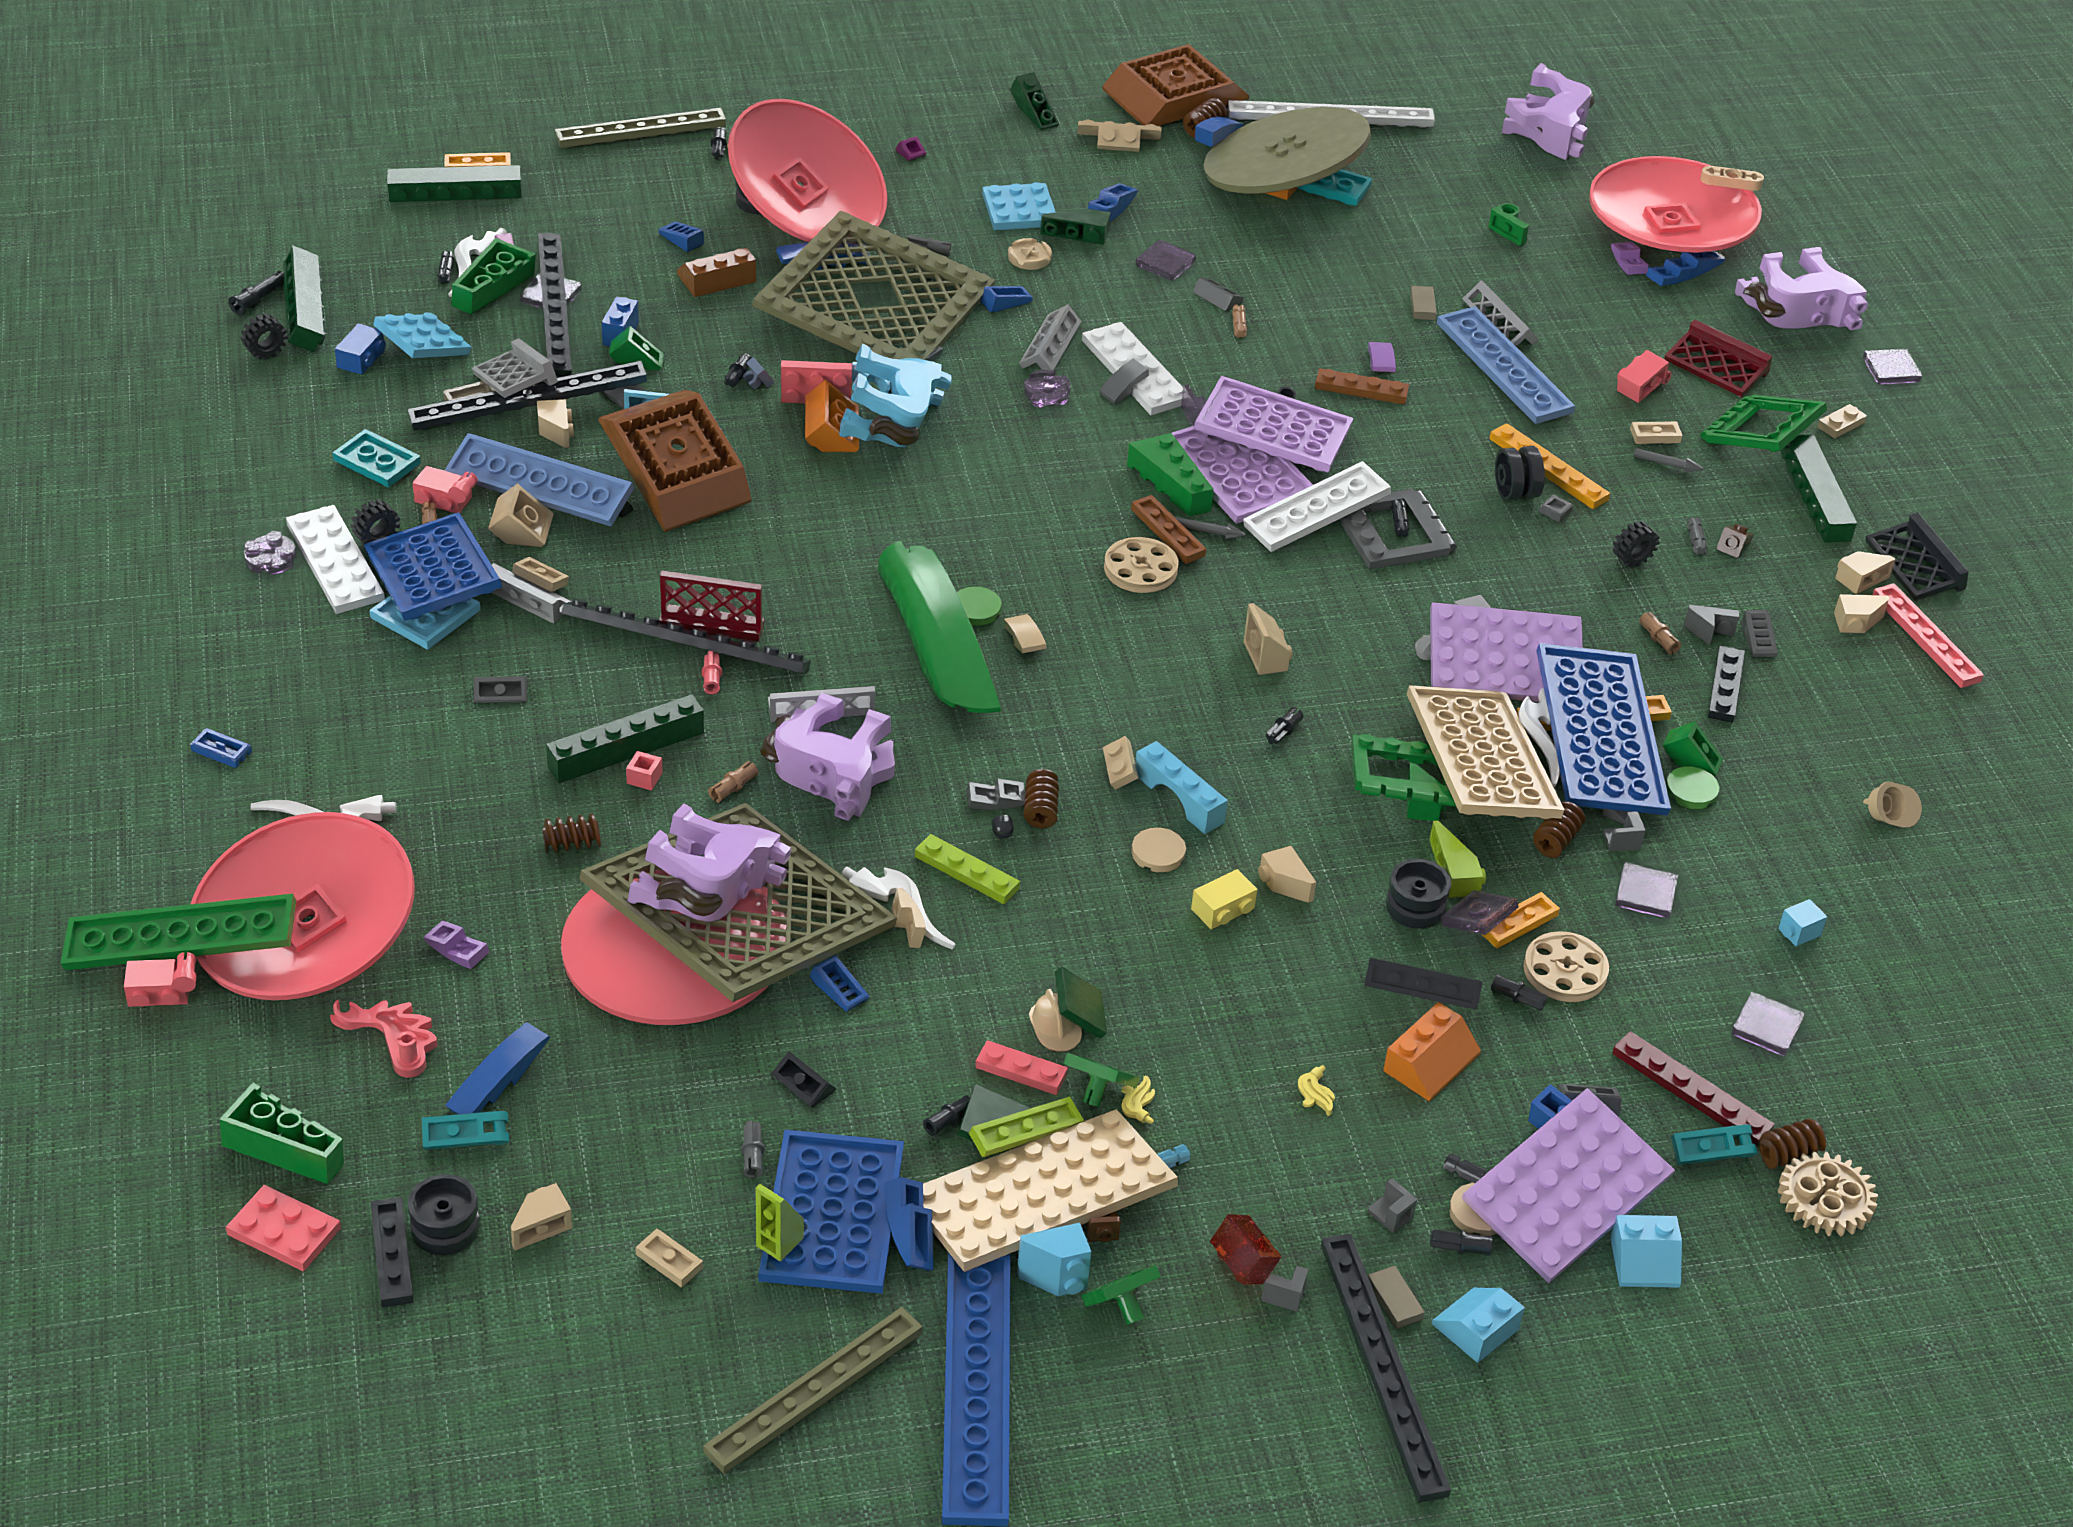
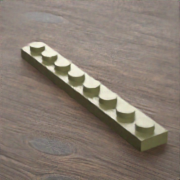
M721 108L560 128L555 129V135L560 148H571L585 144L593 145L595 143L615 142L616 140L623 139L633 140L646 136L655 137L657 135L676 134L684 131L694 132L700 129H715L726 126V118Z
M899 1308L703 1445V1453L725 1474L922 1334V1326L905 1309Z

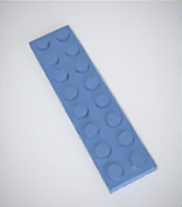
M1476 306L1438 316L1437 324L1535 424L1574 413L1575 405Z
M470 433L466 435L444 470L461 476L465 472H469V475L472 472L478 479L476 485L501 493H505L518 483L546 507L608 526L613 525L634 490L632 482Z

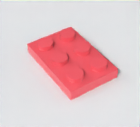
M781 360V402L806 403V395L825 379L851 399L852 363Z
M266 1185L259 1189L226 1226L227 1235L303 1272L341 1229L340 1220Z

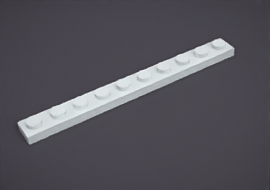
M1233 100L1228 102L1229 119L1235 120L1253 119L1257 121L1274 114L1312 107L1349 109L1363 115L1369 124H1377L1379 126L1434 127L1435 120L1433 108Z

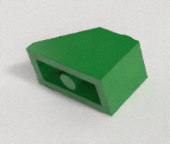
M631 326L611 341L609 350L611 358L621 365L641 361L644 370H660L662 368L664 354Z
M1696 721L1671 729L1663 744L1667 755L1673 759L1676 765L1681 767L1700 768L1716 776L1723 761L1721 755Z
M1410 763L1407 780L1441 784L1417 764ZM1407 797L1408 819L1439 821L1440 811H1445L1446 809L1445 805H1438L1437 801H1433V804L1411 801V798Z

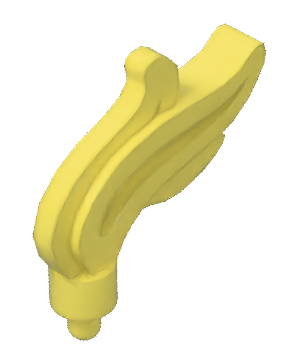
M1322 1065L1319 1068L1315 1067L1309 1073L1301 1075L1298 1079V1089L1305 1098L1302 1104L1304 1107H1311L1315 1103L1325 1110L1327 1116H1330L1333 1108L1332 1101L1335 1100V1096L1329 1088L1318 1083L1325 1070V1066Z
M1144 1076L1142 1083L1135 1089L1130 1086L1122 1087V1093H1125L1122 1101V1112L1127 1117L1136 1118L1142 1123L1152 1124L1154 1120L1150 1117V1113L1142 1109L1155 1096L1154 1089L1150 1092L1151 1082L1148 1076Z

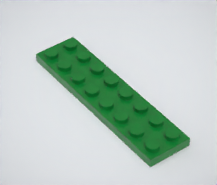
M292 893L69 917L60 964L64 970L127 964V961L177 959V956L181 953H184V958H186L187 952L195 956L289 947L291 946L296 898Z

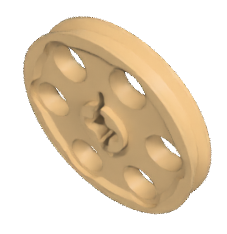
M1145 537L1126 538L1114 543L1107 550L1104 571L1108 579L1122 589L1137 593L1157 592L1167 588L1175 581L1178 573V558L1169 546L1158 540ZM1129 548H1137L1139 551H1130ZM1154 552H1159V553H1162L1163 555H1162V556H1155V555H1153L1152 553H1154ZM1119 558L1123 561L1115 562L1112 559ZM1160 568H1169L1170 571H1162ZM1128 574L1130 577L1124 578L1119 575ZM1144 579H1153L1154 582H1146Z
M1550 932L1537 937L1527 948L1523 966L1526 978L1536 990L1552 999L1565 1002H1580L1593 998L1604 988L1609 973L1608 959L1602 949L1588 938L1571 932ZM1562 944H1572L1576 949H1565ZM1541 948L1546 949L1551 954L1542 955L1537 950ZM1593 958L1597 960L1598 964H1589L1584 959ZM1534 969H1543L1548 974L1538 975L1534 972ZM1590 978L1594 980L1596 984L1588 985L1584 983L1582 979ZM1557 984H1566L1571 989L1561 990L1557 987Z

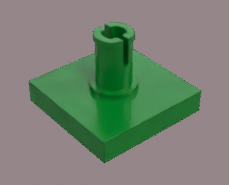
M1067 1053L1063 1063L1089 1073L1088 1075L1091 1077L1082 1101L1097 1107L1101 1105L1107 1082L1110 1083L1112 1081L1137 1088L1140 1080L1139 1076Z
M1154 1265L1132 1272L1081 1296L1086 1307L1110 1299H1116L1125 1323L1128 1325L1144 1318L1133 1291L1136 1290L1135 1288L1161 1277L1157 1266Z

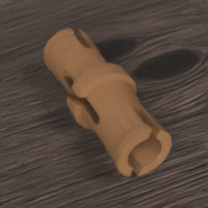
M1646 612L1640 617L1639 623L1651 634L1650 637L1654 642L1661 644L1670 655L1679 651L1681 642L1670 633V629L1666 624L1660 623L1652 612Z
M747 761L737 770L725 774L724 779L708 789L711 799L719 803L734 791H740L746 782L758 775L756 765L751 763V761Z

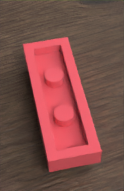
M988 1040L976 1059L977 1069L1054 1095L1058 1094L1068 1072V1067Z

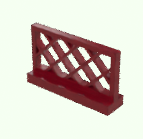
M1694 319L1690 324L1688 332L1665 354L1664 360L1743 397L1761 376L1766 377L1768 375L1772 356ZM1690 341L1696 345L1687 346V342ZM1709 350L1715 354L1707 355L1706 351ZM1701 351L1702 356L1691 357L1690 352ZM1685 353L1686 358H1678L1674 355ZM1719 360L1721 362V365L1710 366L1709 363L1710 361ZM1725 360L1732 361V362H1734V363H1736V364H1727V365H1726ZM1704 362L1706 367L1698 368L1693 363ZM1744 369H1748L1755 373L1746 374ZM1740 370L1741 375L1730 376L1729 371ZM1723 371L1725 374V376L1717 377L1713 375L1714 372ZM1743 381L1744 385L1740 388L1732 382Z
M661 571V616L659 623L668 625V622L682 624L683 629L692 631V628L706 630L708 635L716 636V634H723L736 639L760 641L765 626L762 614V585ZM667 580L675 581L681 587L674 590L667 584ZM694 584L701 585L706 590L699 594L692 586ZM725 588L731 594L724 597L717 589ZM685 590L693 597L688 602L679 595ZM745 591L756 593V597L749 601L742 593ZM711 594L719 602L712 605L705 597ZM735 597L743 604L738 609L729 602ZM675 599L681 606L668 604V601ZM699 602L706 609L694 608L692 605ZM725 606L731 613L720 612L717 609ZM749 609L756 617L744 615L743 612Z

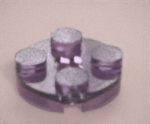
M1039 370L1031 373L1029 379H1025L1024 393L1035 407L1063 405L1068 402L1071 383L1063 374L1061 378L1055 375V371Z
M271 531L265 536L246 542L244 545L246 565L256 573H260V570L268 571L269 574L282 573L293 566L294 558H296L294 543L290 539L283 537L278 531Z

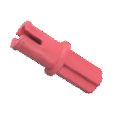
M708 651V654L704 656V667L702 668V676L704 677L703 688L708 694H716L720 690L719 678L722 675L720 656L718 653Z

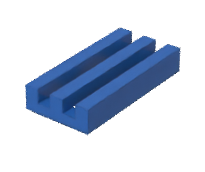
M205 728L190 744L191 751L234 768L239 766V761L243 762L246 759L245 754L250 755L252 752L251 745Z

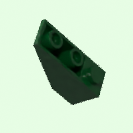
M1035 72L1016 76L1010 91L1019 109L1040 130L1058 126L1057 117Z
M1084 209L1042 214L1040 234L1104 245L1109 232L1110 212Z

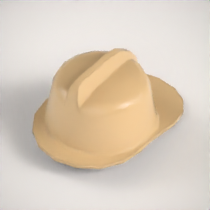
M1884 782L1870 793L1869 798L1863 800V803L1868 805L1869 812L1874 819L1899 827L1915 825L1920 819L1922 812L1920 798L1914 789L1894 782Z
M1047 989L1045 995L1041 996L1031 1008L1029 1013L1030 1021L1038 1040L1043 1046L1056 1052L1069 1051L1080 1043L1082 1038L1081 1027L1060 1015L1057 993Z

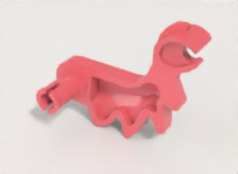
M339 1000L335 1001L333 1005L334 1015H330L331 1022L334 1025L345 1030H354L362 1027L379 1029L385 1036L393 1068L398 1075L411 1078L424 1072L426 1068L425 1053L437 1047V1037L428 1031L432 1028L431 1018L420 1014H411L412 1003L410 1002L388 1008V1002L384 1000L370 1009H362L357 1004L350 1002V1010L343 1013L340 1011Z

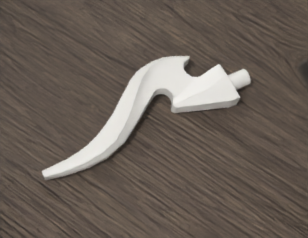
M499 228L496 233L487 231L484 238L480 241L473 240V235L459 242L454 251L459 268V277L471 265L470 255H480L495 239L494 236L496 234H507L504 228Z
M1541 688L1538 694L1539 703L1530 701L1529 696H1527L1518 714L1524 729L1543 751L1550 768L1551 784L1555 788L1560 776V769L1555 745L1539 722L1544 721L1551 725L1544 688Z
M377 795L340 805L341 813L359 816L368 820L382 821L383 813H396V802H383L382 795ZM269 800L251 803V810L280 811L295 816L323 812L308 805L289 800Z
M849 867L844 868L842 876L872 898L888 901V897L896 893L897 888H903L915 901L923 915L926 924L924 935L939 945L953 950L956 944L942 935L931 924L923 909L918 888L908 876L902 872L885 867V876L882 878L875 877L865 867L858 872Z

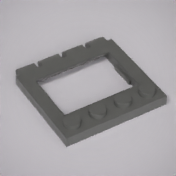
M1413 489L1391 492V494L1338 519L1369 569L1448 556L1451 551L1457 548L1456 543L1448 534L1447 529L1422 491L1414 492ZM1395 499L1397 501L1403 500L1405 505L1409 506L1432 543L1388 550L1364 512L1391 509L1392 502Z

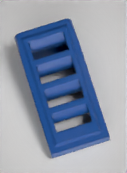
M675 221L658 229L659 234L686 252L704 244V231L693 226Z
M987 286L984 288L981 303L989 312H997L1030 303L1033 297L1023 286Z
M836 955L813 967L810 974L812 981L846 1012L869 999L870 996ZM832 973L834 976L829 978L828 975ZM838 980L841 981V983L838 985L834 984V982ZM845 987H847V988L849 989V990H847V991H845V992H843V993L840 991L841 989H843V988H845ZM853 993L857 996L851 1001H848L846 999V997L852 995Z

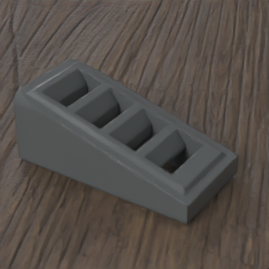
M1746 610L1743 614L1741 626L1752 657H1777L1778 652L1768 610Z

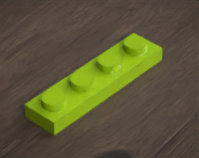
M932 834L915 848L914 857L1002 904H1005L1020 889L1019 880Z
M1067 1097L972 1126L969 1134L981 1156L986 1157L1039 1140L1082 1123L1084 1119L1071 1097Z

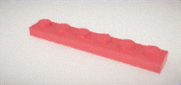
M1894 583L1874 589L1873 595L1889 597L1886 608L1887 613L1960 688L1982 681L1984 674Z

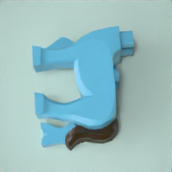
M862 343L856 355L858 362H852V382H854L852 390L854 392L851 395V400L866 406L881 416L867 420L847 408L840 423L839 436H853L864 441L878 440L896 447H906L916 443L919 439V428L929 405L939 406L942 402L944 391L935 389L936 386L948 390L952 375L941 371V364L917 358L890 359L872 352L870 347ZM869 382L875 383L880 391L871 387Z

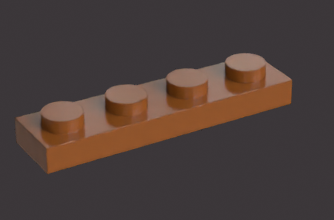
M1319 368L1315 389L1405 405L1409 384Z
M1152 495L1132 502L1131 510L1185 564L1206 557L1207 549Z

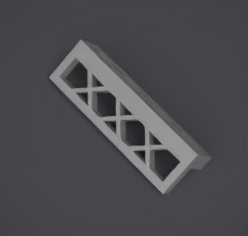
M1482 280L1462 298L1470 307L1476 306L1480 308L1483 314H1485L1486 307L1494 306L1493 314L1485 316L1492 320L1495 326H1497V319L1506 318L1505 326L1497 328L1504 332L1507 338L1509 337V331L1518 330L1520 333L1511 341L1516 347L1525 338L1532 345L1539 339ZM1481 292V302L1472 303L1471 300Z
M1069 304L1047 315L1019 362L1022 369L1037 362L1045 374L1054 370L1081 323V320Z
M492 564L502 584L501 588L495 589L492 592L493 594L553 624L565 615L562 614L563 603L572 601L546 590L503 567Z
M875 687L773 693L768 697L770 720L775 722L777 717L784 715L791 717L796 708L806 710L812 707L817 702L821 692L843 700L844 715L842 717L867 715L869 709L875 711Z

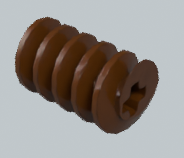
M1209 98L1185 115L1183 119L1184 129L1191 137L1195 138L1196 125L1210 118L1227 116L1225 105L1216 98Z
M1034 770L1026 778L1024 818L1033 827L1049 828L1057 822L1058 776L1050 770Z
M1561 802L1564 808L1562 818L1545 819L1533 835L1535 847L1546 857L1557 858L1560 856L1577 832L1581 830L1582 824L1586 822L1583 811L1572 802Z
M593 813L589 814L587 822L582 815H578L576 823H574L571 816H567L565 825L560 817L556 818L554 826H552L549 819L544 821L543 840L545 853H547L549 845L552 846L554 852H558L560 844H563L565 850L569 851L571 843H574L576 849L579 850L582 841L585 842L587 848H591L593 840H596L598 846L601 847L599 824Z
M1809 1118L1801 1122H1795L1792 1125H1785L1782 1128L1766 1131L1761 1134L1759 1139L1760 1155L1764 1164L1769 1169H1775L1778 1165L1785 1166L1787 1162L1791 1163L1793 1158L1800 1159L1802 1154L1812 1156L1813 1152L1817 1153L1818 1150L1823 1152L1826 1149V1138L1822 1127L1817 1121Z

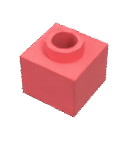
M637 751L626 767L627 784L652 791L663 773L662 758Z

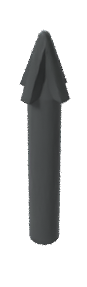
M1637 448L1634 452L1635 458L1684 469V472L1703 470L1701 466L1689 458L1682 460Z
M1175 517L1186 529L1226 536L1225 539L1245 536L1244 532L1229 523L1227 527Z

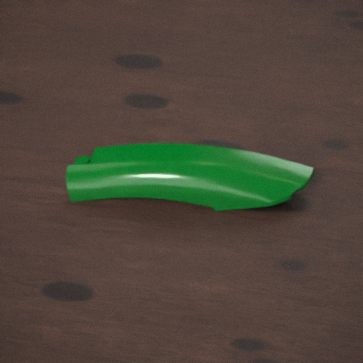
M901 541L888 546L879 558L878 572L901 612L919 658L921 670L936 696L948 706L955 708L959 705L962 708H967L968 712H1001L990 673L969 618L949 576L933 549H927L926 546L918 545L906 549Z

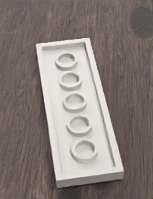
M1122 322L1082 333V341L1112 374L1133 358L1149 369V376L1132 386L1131 395L1150 415L1190 404L1191 395Z
M1362 461L1244 518V527L1272 552L1391 494V486Z
M334 505L286 517L288 528L336 614L378 603L385 599L382 588Z

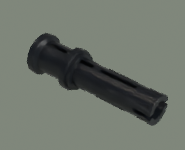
M279 270L254 287H246L239 295L231 296L228 299L230 309L236 315H243L249 307L257 306L261 298L284 285V272Z

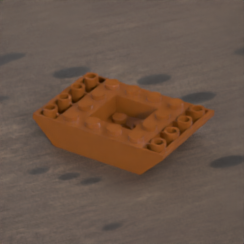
M1190 44L1123 62L1102 86L1104 92L1144 126L1147 124L1160 126L1184 119L1187 113L1209 98H1216L1225 106H1228L1229 100L1245 101L1249 99V95Z
M681 390L599 417L598 421L664 532L751 502L752 499L744 466L699 393ZM678 444L684 449L675 450L671 445Z

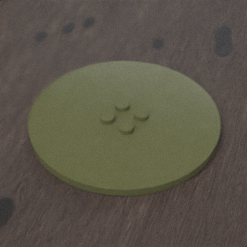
M1312 107L1274 114L1233 131L1225 139L1214 145L1204 160L1205 174L1209 182L1214 186L1235 193H1268L1306 185L1341 170L1357 159L1367 148L1371 140L1369 122L1358 112L1338 107Z

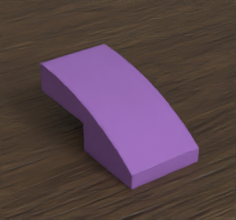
M1633 242L1611 244V249L1618 264L1627 275L1647 273L1648 264L1640 258V248Z
M1368 342L1372 371L1395 372L1396 365L1392 344Z
M443 920L424 936L425 942L440 954L469 969H472L489 953L487 943L466 937L463 927Z

